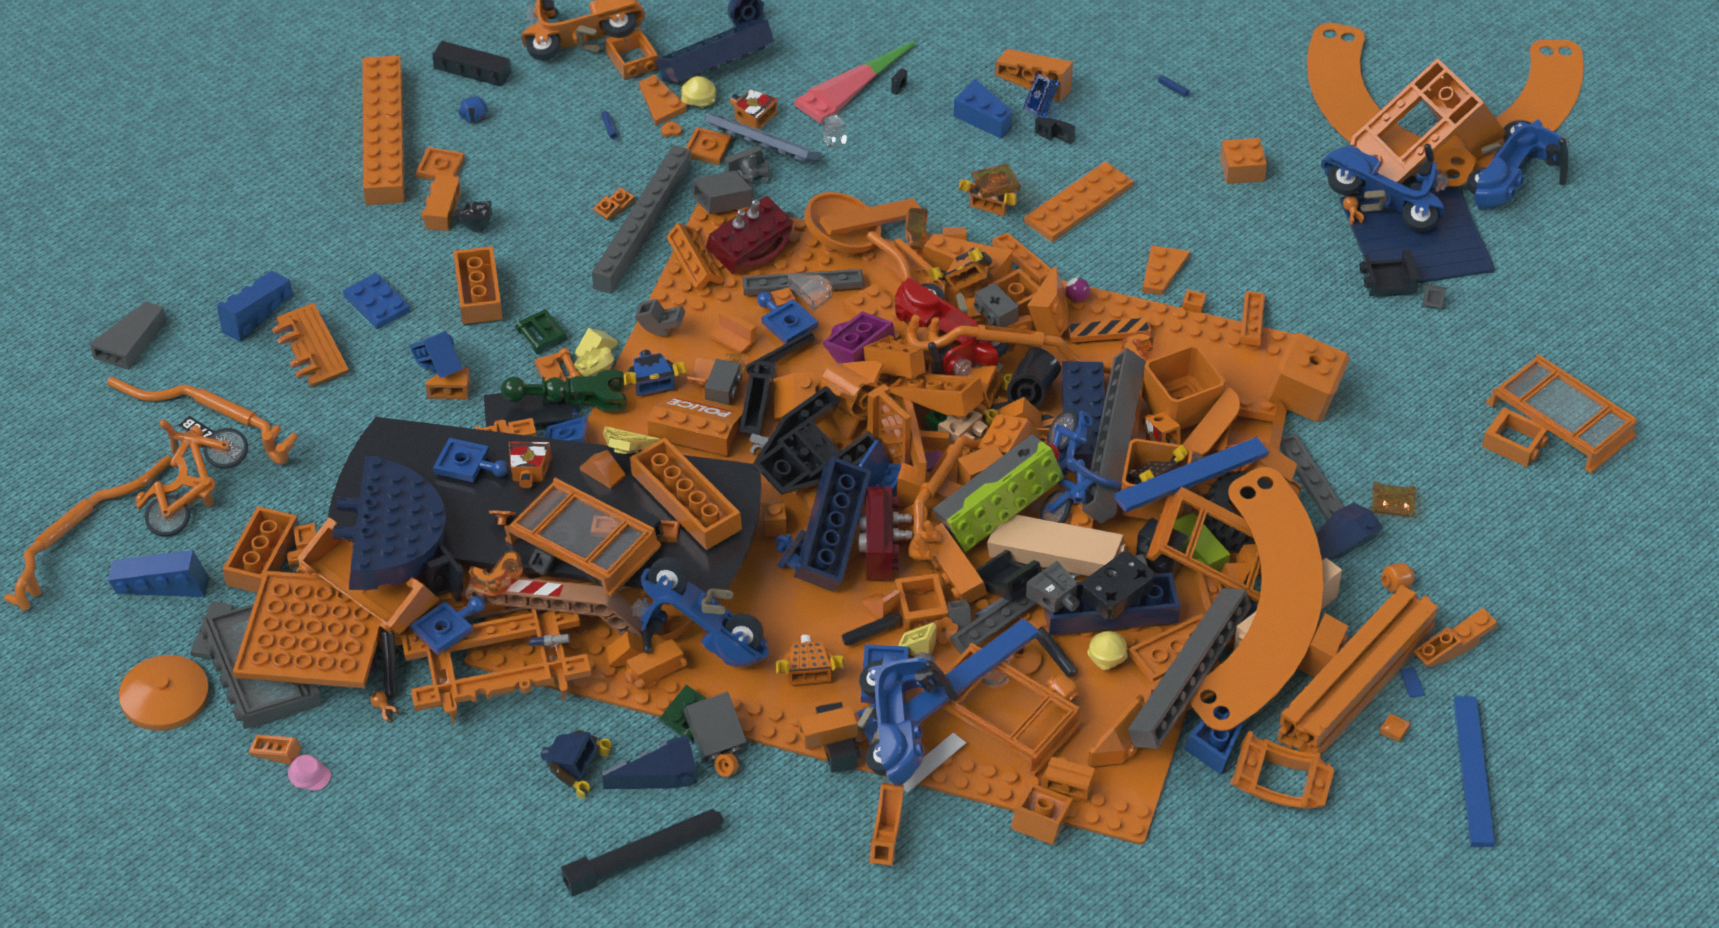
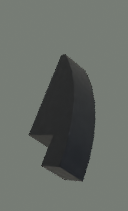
M756 360L754 373L749 375L739 433L761 435L773 395V379L777 376V363Z

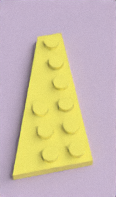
M604 426L603 436L608 447L615 448L614 452L622 454L638 453L639 450H643L661 440L660 438Z

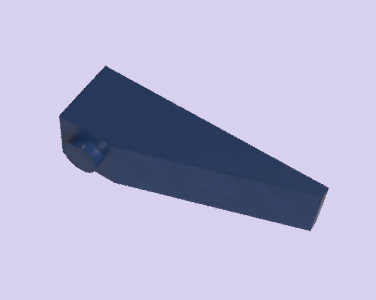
M1354 502L1337 510L1316 533L1322 560L1327 558L1333 561L1375 539L1383 529V526L1372 510Z
M688 735L664 741L659 744L660 748L650 753L646 750L640 753L641 757L632 762L626 760L601 772L603 788L676 789L697 783L696 765Z

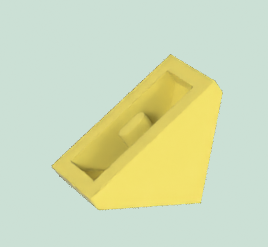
M588 328L575 351V356L578 358L583 356L585 351H591L592 347L597 349L608 347L611 350L618 345V341L605 331Z
M933 622L905 632L898 646L909 647L908 655L929 660L936 645L937 625Z

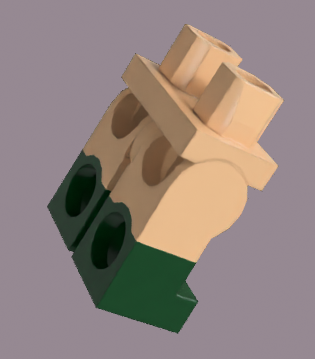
M932 410L925 416L924 430L949 432V443L954 444L960 436L976 439L973 436L976 434L983 438L988 430V426L981 421L982 414L974 410L970 411L963 418H956L953 415H945Z

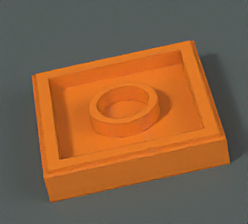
M696 127L686 148L691 150V159L720 165L733 141V135Z
M428 147L418 166L416 177L435 181L436 175L457 176L465 160V153Z

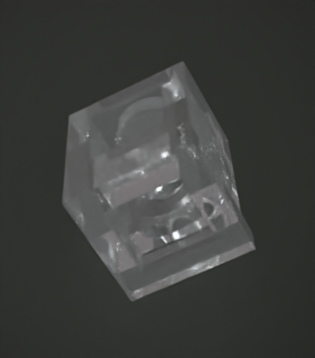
M835 114L825 117L821 137L830 148L846 143V124L840 115Z

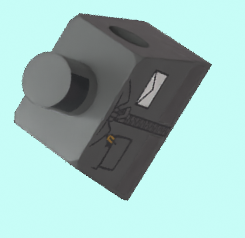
M1058 561L1027 582L1026 596L1051 612H1057L1064 606L1073 612L1080 605V601L1076 599L1077 583Z

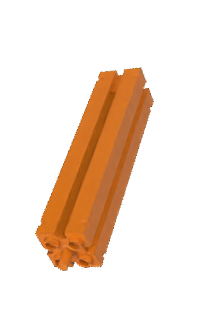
M1401 585L1396 593L1389 597L1290 703L1289 708H1286L1281 713L1280 725L1282 727L1278 731L1277 741L1290 749L1295 747L1300 752L1313 754L1319 752L1323 754L1414 655L1413 650L1424 644L1425 639H1428L1433 634L1435 625L1433 620L1436 618L1438 606L1430 601V598L1426 595L1420 600L1417 599V594L1413 590Z

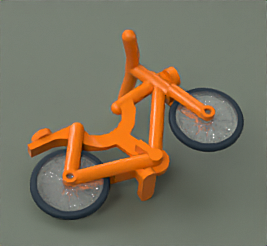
M164 419L159 422L160 427L167 432L170 439L171 453L175 454L170 465L172 467H179V475L174 482L168 485H163L161 482L156 481L146 493L140 492L135 499L137 502L135 506L140 511L150 499L157 496L149 504L145 512V523L152 533L167 537L181 532L188 524L190 518L189 506L200 498L203 499L206 507L211 508L214 501L210 493L213 492L216 484L213 478L208 476L200 448H204V456L212 466L221 469L235 467L244 460L248 452L247 439L240 431L232 428H223L213 432L207 438L202 436L204 434L203 431L196 425L188 433L175 431L174 427ZM189 446L200 478L188 476V468L183 456ZM182 486L192 487L181 498L169 495Z

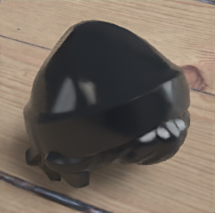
M488 200L471 204L466 203L464 209L459 208L455 211V217H457L459 224L475 233L481 232L487 227L493 215L492 202Z

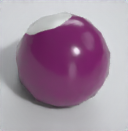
M1073 278L1067 282L1065 292L1068 299L1072 302H1083L1089 297L1090 286L1083 278Z

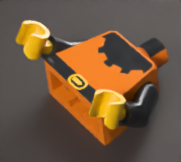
M979 247L971 248L969 251L955 257L947 271L940 270L938 266L929 269L928 272L931 280L948 281L952 288L958 291L986 278L988 267L992 264V259L986 252H982Z

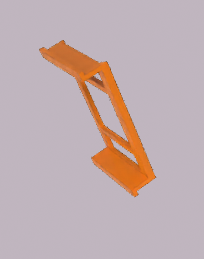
M1181 487L1174 496H1167L1146 558L1155 561L1162 553L1231 589H1246L1248 597L1259 603L1260 592L1253 589L1261 564L1258 549L1246 585L1192 558L1206 514L1253 537L1244 518L1184 487ZM1182 501L1200 510L1185 554L1167 545Z
M971 642L969 647L944 674L949 673L982 648ZM1002 662L995 667L997 670L1044 697L1011 735L960 705L962 700L986 675L958 694V698L955 701L950 700L942 708L1028 760L1027 772L1035 777L1049 762L1051 757L1058 752L1082 725V721L1079 720V707L1007 663ZM1051 702L1067 711L1068 713L1034 750L1017 740Z

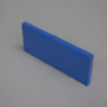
M1415 667L1400 669L1399 671L1409 697L1425 696Z

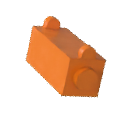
M670 639L653 647L649 654L643 652L626 660L627 670L625 675L630 683L633 682L640 689L686 666L687 662L681 649L673 639Z
M848 706L797 719L804 747L809 749L858 737V721L860 719L858 714H854L852 707Z

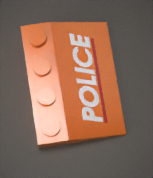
M668 391L653 407L647 420L648 436L660 439L666 438L670 443L727 456L739 431L743 408Z

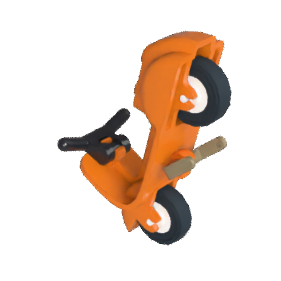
M537 0L533 7L527 6L528 10L524 11L527 22L531 21L533 25L524 30L521 39L530 56L541 61L553 58L559 49L579 45L584 50L599 52L601 50L600 46L586 42L606 36L615 38L629 36L635 28L641 26V20L645 18V11L637 0H595L589 4L591 14L567 21L549 23L548 19L556 18L559 15V10L555 7L553 0Z

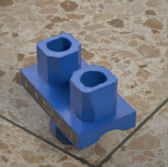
M801 529L793 542L791 541L792 536L790 534L786 536L779 535L775 539L776 551L778 553L785 551L777 564L781 569L786 564L796 570L799 555L794 552L795 550L801 552L806 534L803 529Z

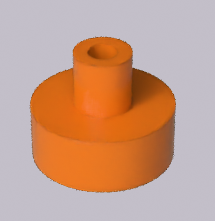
M730 753L719 755L715 760L716 772L722 777L734 775L738 770L736 757Z

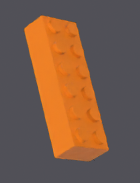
M666 438L630 457L632 475L677 521H680V524L706 550L742 530L740 512Z

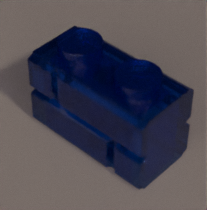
M1036 73L1034 83L1031 86L1023 109L1038 116L1046 117L1060 82Z

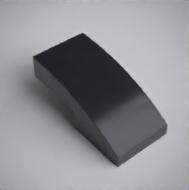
M1037 117L1035 119V134L1050 141L1056 137L1068 144L1075 140L1076 126L1052 118Z

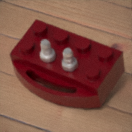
M867 487L866 514H860L858 520V548L860 553H866V580H892V572H899V559H892L899 558V544L892 541L912 538V531L899 530L898 526H892L903 522H912V515L899 514L898 510H892V508H898V496H892V487Z

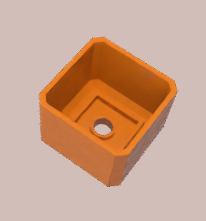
M1302 333L1293 334L1266 394L1268 401L1277 404L1279 398L1287 410L1315 422L1323 421L1350 357L1346 352Z
M1191 344L1146 361L1142 398L1155 415L1161 412L1166 413L1180 425V430H1183L1202 421L1223 394L1225 379L1200 347Z
M1136 438L1131 440L1124 467L1121 491L1136 485L1132 484L1129 480L1131 470H1138L1150 461L1169 462L1175 456L1172 452L1180 445ZM1184 446L1188 451V455L1183 458L1179 467L1192 462L1193 451L1188 446ZM1167 497L1127 513L1119 506V511L1123 516L1150 519L1152 517L1159 521ZM1183 501L1181 502L1176 520L1183 517L1185 502Z

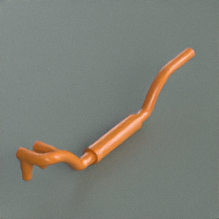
M960 436L956 439L954 444L948 446L919 488V494L913 506L914 527L908 549L911 558L915 560H932L934 558V551L929 549L926 542L941 541V533L936 531L929 520L924 521V505L928 499L935 495L958 461V458L961 457L964 446L979 450L977 447L983 438L977 440L968 436Z

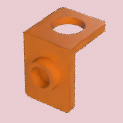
M696 358L692 376H687L689 383L705 387L715 361Z

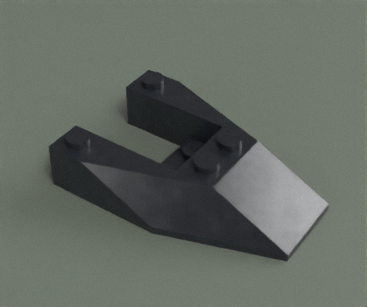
M827 386L782 417L753 463L758 471L781 495L819 485L824 465L832 456L859 466L860 461H862L874 441L877 440L870 431H867L840 451L816 426L830 416L840 402V399Z

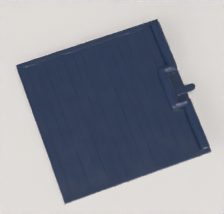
M1423 183L1413 184L1409 189L1414 191L1421 190ZM1434 184L1433 188L1430 189V193H1433L1442 202L1444 214L1442 218H1437L1436 224L1426 232L1410 230L1403 222L1402 212L1390 207H1384L1381 211L1362 212V205L1377 203L1374 199H1366L1364 194L1360 192L1340 197V203L1348 222L1350 212L1344 208L1343 201L1348 196H1354L1358 199L1357 211L1363 214L1364 219L1361 224L1354 216L1353 225H1350L1362 255L1368 254L1370 261L1401 259L1403 251L1411 250L1419 276V283L1495 272V267L1458 186L1450 187L1441 184L1437 186Z

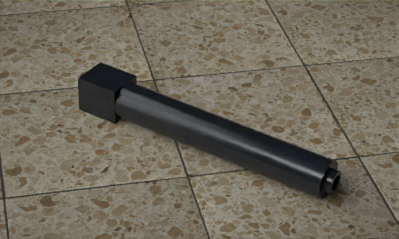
M712 808L590 860L585 856L561 866L562 881L571 897L597 887V881L721 830L722 824H724L723 817L719 811L716 812Z

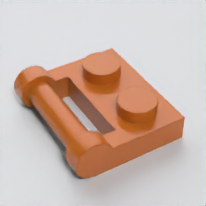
M562 348L558 353L534 359L541 379L545 377V381L553 377L565 381L566 377L558 364L560 362H564L570 374L568 378L582 377V375L576 370L570 358L571 353L568 348Z

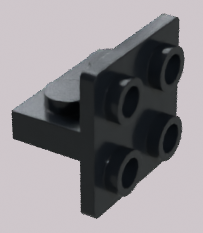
M443 544L438 545L437 559L426 562V588L436 597L450 592L456 602H459L463 592L462 576H464V570L454 560L451 551L447 550Z

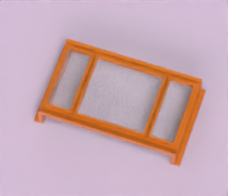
M1539 354L1498 388H1493L1491 397L1486 400V404L1493 407L1503 399L1587 455L1585 470L1589 473H1593L1637 435L1634 432L1637 418Z
M554 478L553 483L510 525L504 526L507 534L506 542L513 545L521 538L602 581L604 593L610 597L661 547L653 527L557 478Z

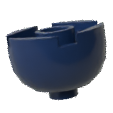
M730 0L727 8L728 18L735 26L750 20H763L765 12H763L764 2L762 0Z

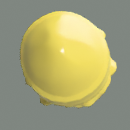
M692 77L682 86V102L687 105L698 106L702 109L705 106H711L712 103H715L716 98L714 84L705 77Z
M592 347L591 351L586 350L584 355L576 360L574 366L583 377H593L600 371L611 370L614 357L608 347L599 349Z
M1106 631L1097 634L1091 640L1087 653L1096 666L1102 670H1109L1127 659L1128 654L1126 651L1128 647L1122 636L1115 632Z

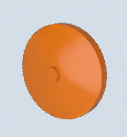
M839 192L817 194L810 199L804 211L805 224L812 235L826 246L845 253L866 252L875 246V244L867 240L868 233L873 231L879 236L881 234V225L829 235L819 222L822 216L868 207L862 201Z
M177 655L156 656L137 664L126 674L119 688L120 705L127 719L141 728L154 731L171 730L189 723L202 712L209 698V683L204 670L194 661Z

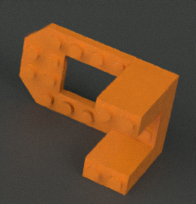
M1437 58L1353 135L1350 145L1359 148L1368 155L1377 157L1381 162L1378 173L1402 184L1418 169L1419 165L1424 164L1426 160L1425 144H1430L1433 154H1435L1456 134L1466 149L1479 160L1485 154L1481 152L1482 147L1500 141L1507 133L1486 104ZM1422 101L1439 122L1399 158L1380 138Z

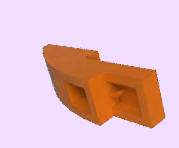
M1482 608L1454 628L1450 629L1447 627L1413 650V653L1426 667L1442 664L1478 645L1481 637L1497 627V621Z

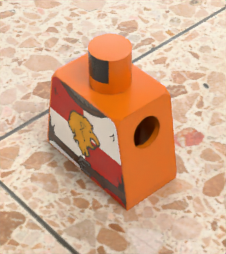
M749 90L742 97L734 94L730 99V104L734 106L735 118L741 123L759 130L778 113L777 98L754 90Z
M1166 413L1149 414L1144 417L1143 424L1145 425L1146 440L1170 443L1172 441L1177 445H1181L1180 425Z
M509 442L513 480L519 482L522 488H530L532 482L543 481L552 458L550 442Z

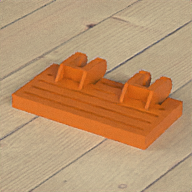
M314 303L276 318L278 325L272 329L274 334L292 330V332L279 337V344L283 345L297 340L290 343V348L295 356V359L290 362L291 367L296 368L309 363V366L295 372L298 379L314 373L307 380L312 388L349 373V369Z

